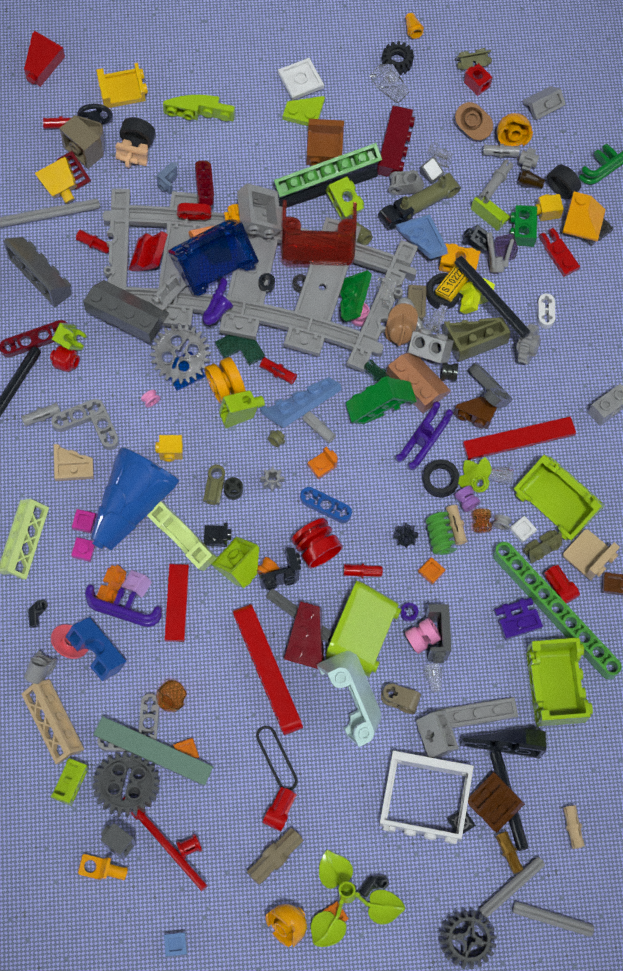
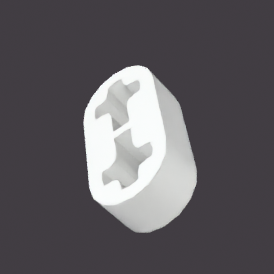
M547 293L542 294L537 303V321L539 326L544 329L552 327L555 321V299ZM544 300H547V303H549L547 308H545ZM545 314H547L549 322H545Z

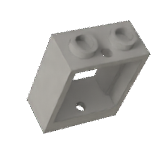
M249 183L237 191L241 231L264 236L265 238H272L282 230L278 191ZM253 202L266 205L267 222L254 219Z

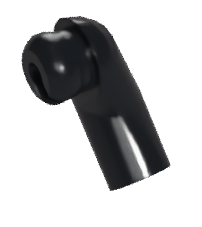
M43 599L37 600L28 609L30 628L39 627L38 617L48 606L47 602Z
M384 875L369 876L358 892L367 898L372 889L387 888L389 880Z

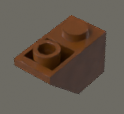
M480 396L457 404L453 415L462 421L474 423L478 428L488 429L497 407L490 404L485 397Z

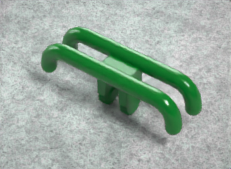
M603 145L602 150L604 153L600 150L594 152V156L602 166L596 170H590L587 166L582 167L581 171L584 174L579 175L580 181L588 185H594L623 165V151L618 154L610 145Z

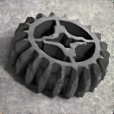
M465 910L462 914L463 918H461L458 912L455 913L456 921L452 917L448 918L451 926L446 923L443 925V928L448 931L440 932L442 937H446V940H441L440 944H447V947L442 950L443 953L447 951L451 953L447 956V960L453 957L456 958L453 962L454 966L461 961V969H465L468 963L471 970L474 969V962L478 967H481L482 962L480 959L485 963L489 961L486 954L489 956L494 955L493 951L489 948H496L497 945L491 943V940L497 939V936H490V932L495 929L494 927L489 929L486 927L490 923L488 919L484 923L481 922L483 919L482 914L476 919L475 911H472L470 917H468V912ZM468 922L465 933H453L454 928L458 924ZM474 924L481 929L485 940L475 935ZM469 933L470 939L473 940V942H471L467 947V941L463 940V938L468 936ZM452 940L461 944L462 955L454 949ZM473 946L484 947L478 956L468 958Z

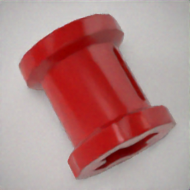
M195 834L183 842H176L184 859L189 854L202 851Z

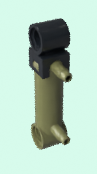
M451 173L444 174L436 183L410 197L404 196L396 200L393 205L385 206L380 210L378 216L388 230H393L397 224L413 219V215L444 198L455 196L460 191L461 186Z

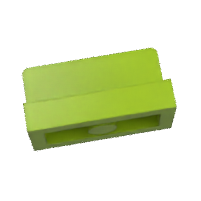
M475 197L471 210L498 231L509 221L510 216L491 200L488 203H483L485 197L482 201Z

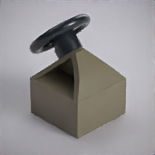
M86 104L79 108L77 115H74L59 128L63 148L68 152L73 151L78 161L87 169L104 156L105 141L102 125L112 120V111L107 106L101 104ZM89 109H95V111L84 112ZM102 111L108 114L105 119L100 115Z

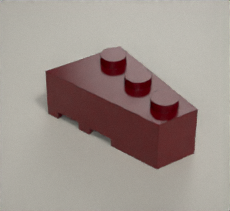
M300 601L284 660L318 669L316 664L324 661L321 607Z

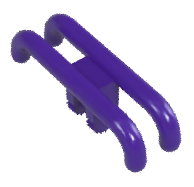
M437 401L433 403L429 413L401 453L396 456L397 462H402L415 444L420 445L422 449L415 459L409 463V469L412 471L420 465L452 418L453 411L448 409L434 430L430 423L440 408V403Z
M93 585L86 587L85 597L87 604L97 612L143 627L155 626L162 617L159 606H156L151 614H143L131 610L136 598V592H131L125 607H122L120 605L125 594L124 588L120 587L114 604L95 598Z

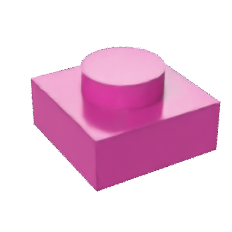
M77 509L72 529L91 533L96 513Z
M76 537L71 554L72 558L91 562L95 545L92 544L93 541Z

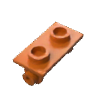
M111 565L103 579V582L108 583V585L100 586L96 598L114 604L118 591L125 581L127 572L119 565Z

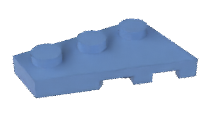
M430 214L396 225V230L413 245L418 246V249L430 259L448 254L447 247Z

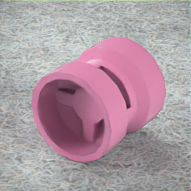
M366 303L363 305L361 316L351 319L352 324L355 326H363L370 312Z

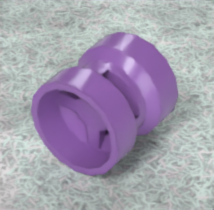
M471 486L464 487L455 494L457 501L462 503L464 512L474 509L481 503L479 498L473 494L474 490Z

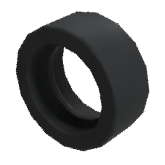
M128 117L123 121L119 134L122 140H130L134 147H138L141 143L150 147L155 136V129L149 122L143 119Z
M557 165L547 175V182L550 188L556 194H560V197L563 199H571L573 192H578L581 189V182L577 174L565 165Z
M448 273L434 275L429 280L426 290L428 302L433 307L441 310L454 307L459 302L461 295L458 292L451 302L434 295V286L442 283Z
M439 459L432 461L424 470V488L434 497L443 498L450 496L458 487L460 477L458 469L448 460ZM436 469H446L452 475V483L447 488H436L430 482L431 473Z

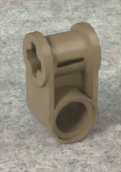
M392 683L385 686L381 693V701L385 705L408 714L416 713L421 697L419 692ZM389 691L393 692L392 698L389 697Z

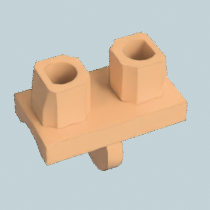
M124 139L121 143L117 142L115 146L116 159L125 161V167L130 168L132 163L147 166L148 146L141 143L138 147H134L130 140Z

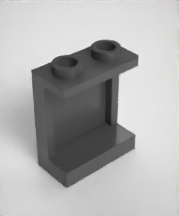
M429 604L425 619L429 617L432 622H437V629L441 634L442 640L438 642V647H431L427 658L428 661L440 664L448 660L452 651L449 604Z

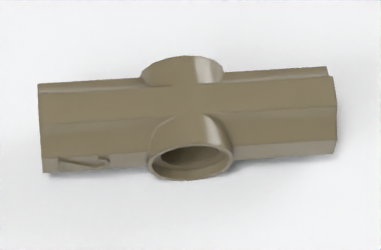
M290 828L276 843L274 842L261 855L262 857L247 871V874L260 885L274 870L277 871L289 859L288 856L304 840L294 829Z

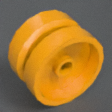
M231 357L220 360L219 367L215 363L204 367L209 386L220 405L224 396L246 391L242 377Z

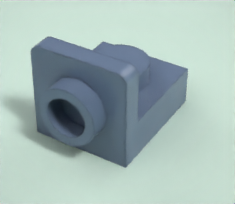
M173 162L157 174V186L161 191H166L169 195L173 191L171 183L177 178V166Z

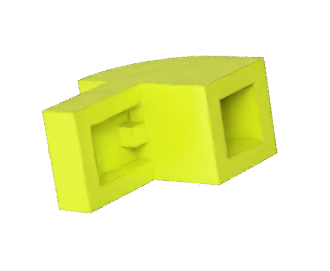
M483 278L494 290L495 284ZM471 281L466 282L459 291L463 295L460 312L463 314L477 311L480 304L489 302Z

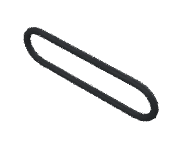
M270 726L260 727L256 732V738L279 787L283 786L259 738V733L263 729L272 731L295 779L294 785L287 789H295L298 779L276 732Z

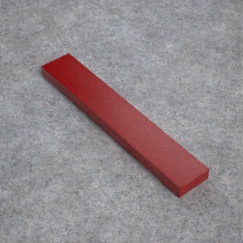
M570 416L466 440L462 444L467 460H473L575 436L576 430Z

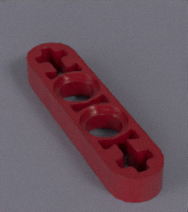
M204 160L197 161L195 163L197 201L199 204L212 206L214 204V186L211 163Z
M58 320L6 338L0 342V352L4 357L10 358L28 352L33 346L39 348L55 341L52 340L51 329H53L55 334L59 324L67 322ZM42 332L49 334L46 339H40L38 336ZM24 338H29L31 343L24 346L21 344V341ZM7 345H9V346L11 347V350H10V351H7V349H6V346H7Z

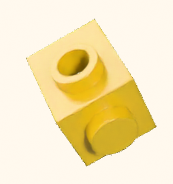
M560 194L542 195L538 198L537 204H535L540 221L560 219L564 210Z
M159 435V442H155V452L159 453L160 460L166 462L183 460L182 435Z

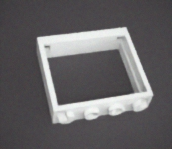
M393 751L380 827H384L383 830L388 832L404 831L403 834L408 836L421 834L424 835L425 839L436 840V837L445 839L444 842L449 844L461 842L474 766ZM397 764L465 776L456 833L387 820Z

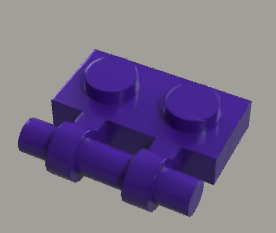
M531 597L518 599L517 602L511 604L505 603L501 607L494 609L496 616L502 614L505 616V619L499 620L505 640L543 628L537 609L528 610V606L533 605ZM520 609V614L512 616V611Z

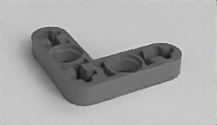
M475 362L469 368L472 375L488 390L484 397L490 404L495 407H506L513 400L480 364Z

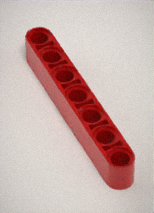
M252 604L233 610L235 621L283 735L285 736L302 729V722Z

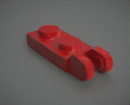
M554 228L548 231L554 241L551 244L545 233L539 235L546 252L563 277L580 269V265Z

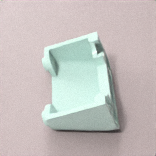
M344 651L316 664L320 674L328 675L330 682L335 687L344 688L347 686L357 710L348 714L350 722L348 726L343 727L346 736L358 747L370 742L375 735L382 714L357 655L351 651Z

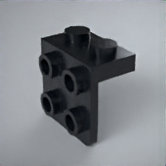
M294 547L286 549L288 568L260 575L261 589L271 590L277 588L278 585L285 584V586H290L299 581L301 559L299 553H295Z

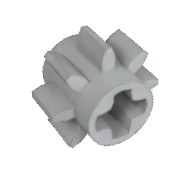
M528 147L527 151L522 150L519 163L523 164L522 169L530 171L531 167L536 168L539 155L535 154L536 149Z
M274 467L268 471L264 469L265 476L261 477V482H265L263 488L266 489L268 487L271 489V492L276 488L281 489L280 482H284V477H280L282 470L277 471Z

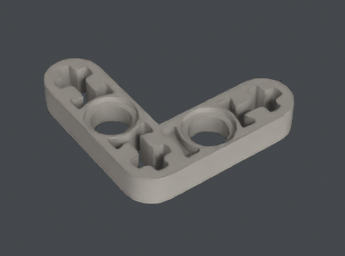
M99 399L84 402L59 412L52 417V426L57 432H64L92 421L100 442L106 450H114L119 444L118 436L103 402ZM96 405L97 407H99V411L95 412V410H93V406ZM80 411L83 413V417L78 420L74 419L73 414ZM61 419V421H63V425L60 426L59 424H57V420ZM102 420L108 422V426L104 429L97 426ZM106 433H109L111 440L113 439L112 444L107 442Z
M146 694L141 700L139 733L154 732V735L150 734L149 738L157 741L159 699L154 694ZM149 699H152L153 702L156 703L155 705H152L151 708L152 713L156 712L155 715H143L144 712L148 713V706L145 704V702L147 703ZM147 718H151L155 722L154 726L150 729L143 726V722ZM97 739L98 746L102 751L130 753L119 747L115 748V745L110 743L108 747H105L104 743H101L103 740Z

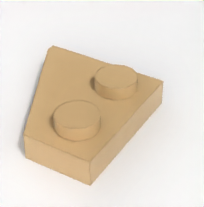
M54 444L55 481L94 479L93 458L79 455L73 450L69 451L61 448L58 444Z

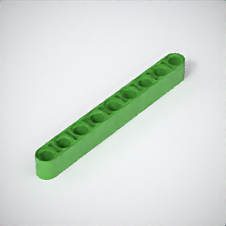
M500 542L495 548L494 560L526 595L532 598L538 608L567 639L585 636L588 642L583 643L580 641V644L584 646V657L602 677L608 680L615 678L622 668L620 661L510 543ZM499 550H505L508 555L502 556ZM512 564H518L521 570H515ZM531 578L534 581V584L530 585L526 583L525 579ZM538 593H545L547 595V599H542ZM552 607H558L561 613L553 612ZM571 621L574 624V628L567 627L565 622ZM593 650L599 651L601 653V657H595L593 654ZM612 665L615 668V672H609L606 666Z

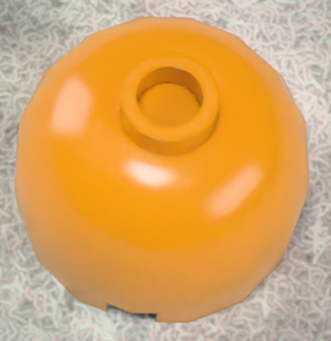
M520 113L507 114L499 121L497 126L498 140L505 146H520L522 144L525 146L533 135L530 121Z
M284 903L274 907L266 914L265 919L268 927L272 925L275 930L272 934L283 945L287 947L293 945L295 947L305 936L307 922L305 913L300 907Z

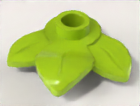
M484 457L479 464L465 460L463 466L464 475L459 477L458 484L462 488L471 486L478 493L485 492L489 488V476L492 472L489 460ZM483 480V485L479 487L478 482Z

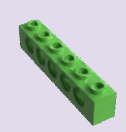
M377 143L280 177L275 179L274 183L279 197L381 161L382 158Z

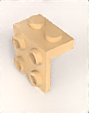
M586 529L563 553V557L591 581L596 575L600 577L607 569L604 566L608 562L612 564L619 556L616 552L620 547L615 542L608 547L590 530Z

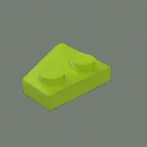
M320 96L287 101L282 120L308 126L309 119L320 118L325 97Z

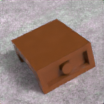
M309 119L306 165L313 166L342 155L343 120Z

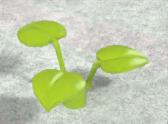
M326 850L320 861L319 878L321 883L328 889H334L339 885L340 901L336 916L331 912L323 911L313 918L311 923L313 944L317 947H329L343 939L347 926L344 921L338 918L340 917L343 904L352 903L355 898H358L365 906L370 907L368 910L370 919L380 925L393 922L405 911V905L396 895L386 890L372 892L370 894V903L360 896V893L356 892L354 884L349 882L353 875L351 863L346 858Z

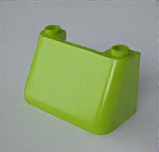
M545 454L514 488L517 492L515 495L521 501L527 500L558 526L560 530L558 533L561 532L562 538L566 541L568 539L573 540L605 507L601 500L556 460Z
M356 581L329 644L326 660L344 651H351L359 658L366 676L370 677L372 672L376 673L380 663L377 661V657L393 619H398L401 608H398L399 603L370 586Z

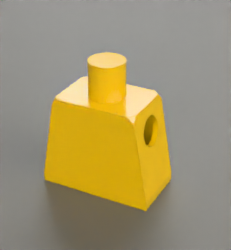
M66 157L35 172V175L52 197L56 199L61 196L65 204L75 200L71 190L77 188V184Z

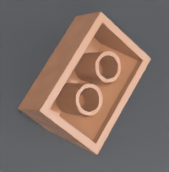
M411 353L402 354L387 367L386 375L390 378L411 382L417 400L413 404L423 414L432 408L434 402H439L451 392L444 382L417 355Z

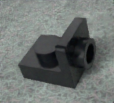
M479 225L472 228L469 227L464 232V238L461 243L463 245L470 243L484 253L488 250V232Z
M224 523V526L205 525L204 544L206 546L227 547V540L231 541L232 529H228V523Z

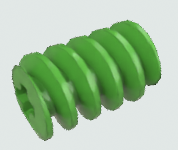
M438 512L426 519L427 530L430 532V543L433 547L432 552L436 555H447L457 550V548H451L452 545L456 544L455 541L449 540L454 537V534L447 533L452 530V526H446V524L450 523V519H444L449 515L448 512Z

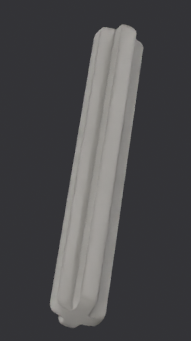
M540 857L534 859L479 909L483 917H489L545 866L544 861Z
M514 903V914L589 937L594 933V926L523 903Z

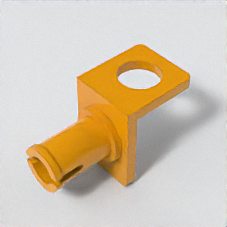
M83 854L78 875L97 880L106 879L108 876L124 881L128 868L110 864L111 858L109 857L99 858ZM89 860L93 861L96 865L92 873H88L84 868L85 863Z

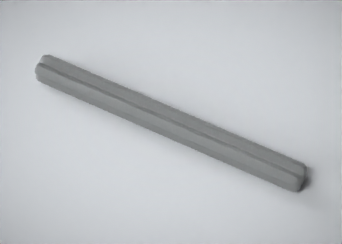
M98 199L3 216L0 217V227L99 209L100 203Z

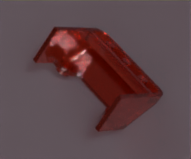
M283 200L281 257L284 262L288 264L347 266L354 262L357 203L353 202L352 219L341 220L338 224V231L301 230V223L297 218L286 217L287 200Z

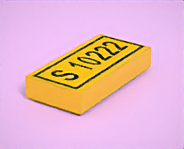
M455 265L435 290L436 295L451 302L468 281V278Z

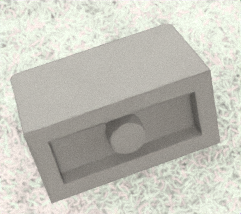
M552 86L522 100L524 105L530 106L533 119L536 120L566 105L562 90Z

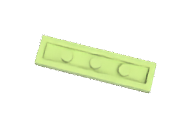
M33 499L20 500L0 561V574H11L22 580L27 579L49 507ZM35 507L42 510L38 519H35L33 513ZM33 524L35 533L34 536L30 537L27 530ZM27 542L29 552L24 555L22 546ZM19 561L22 562L24 567L22 573L15 570Z

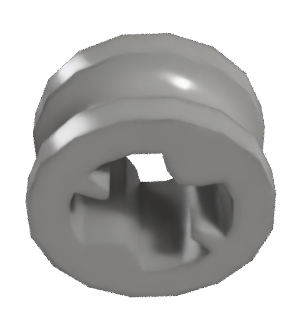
M501 514L495 515L494 519L496 521L493 522V526L500 530H509L510 526L508 524L511 523V518Z

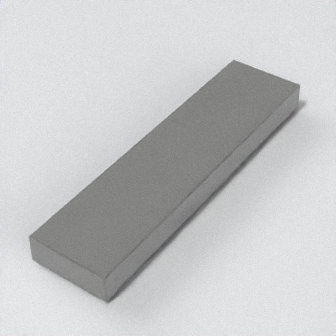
M514 697L436 710V712L446 711L452 729L519 717Z

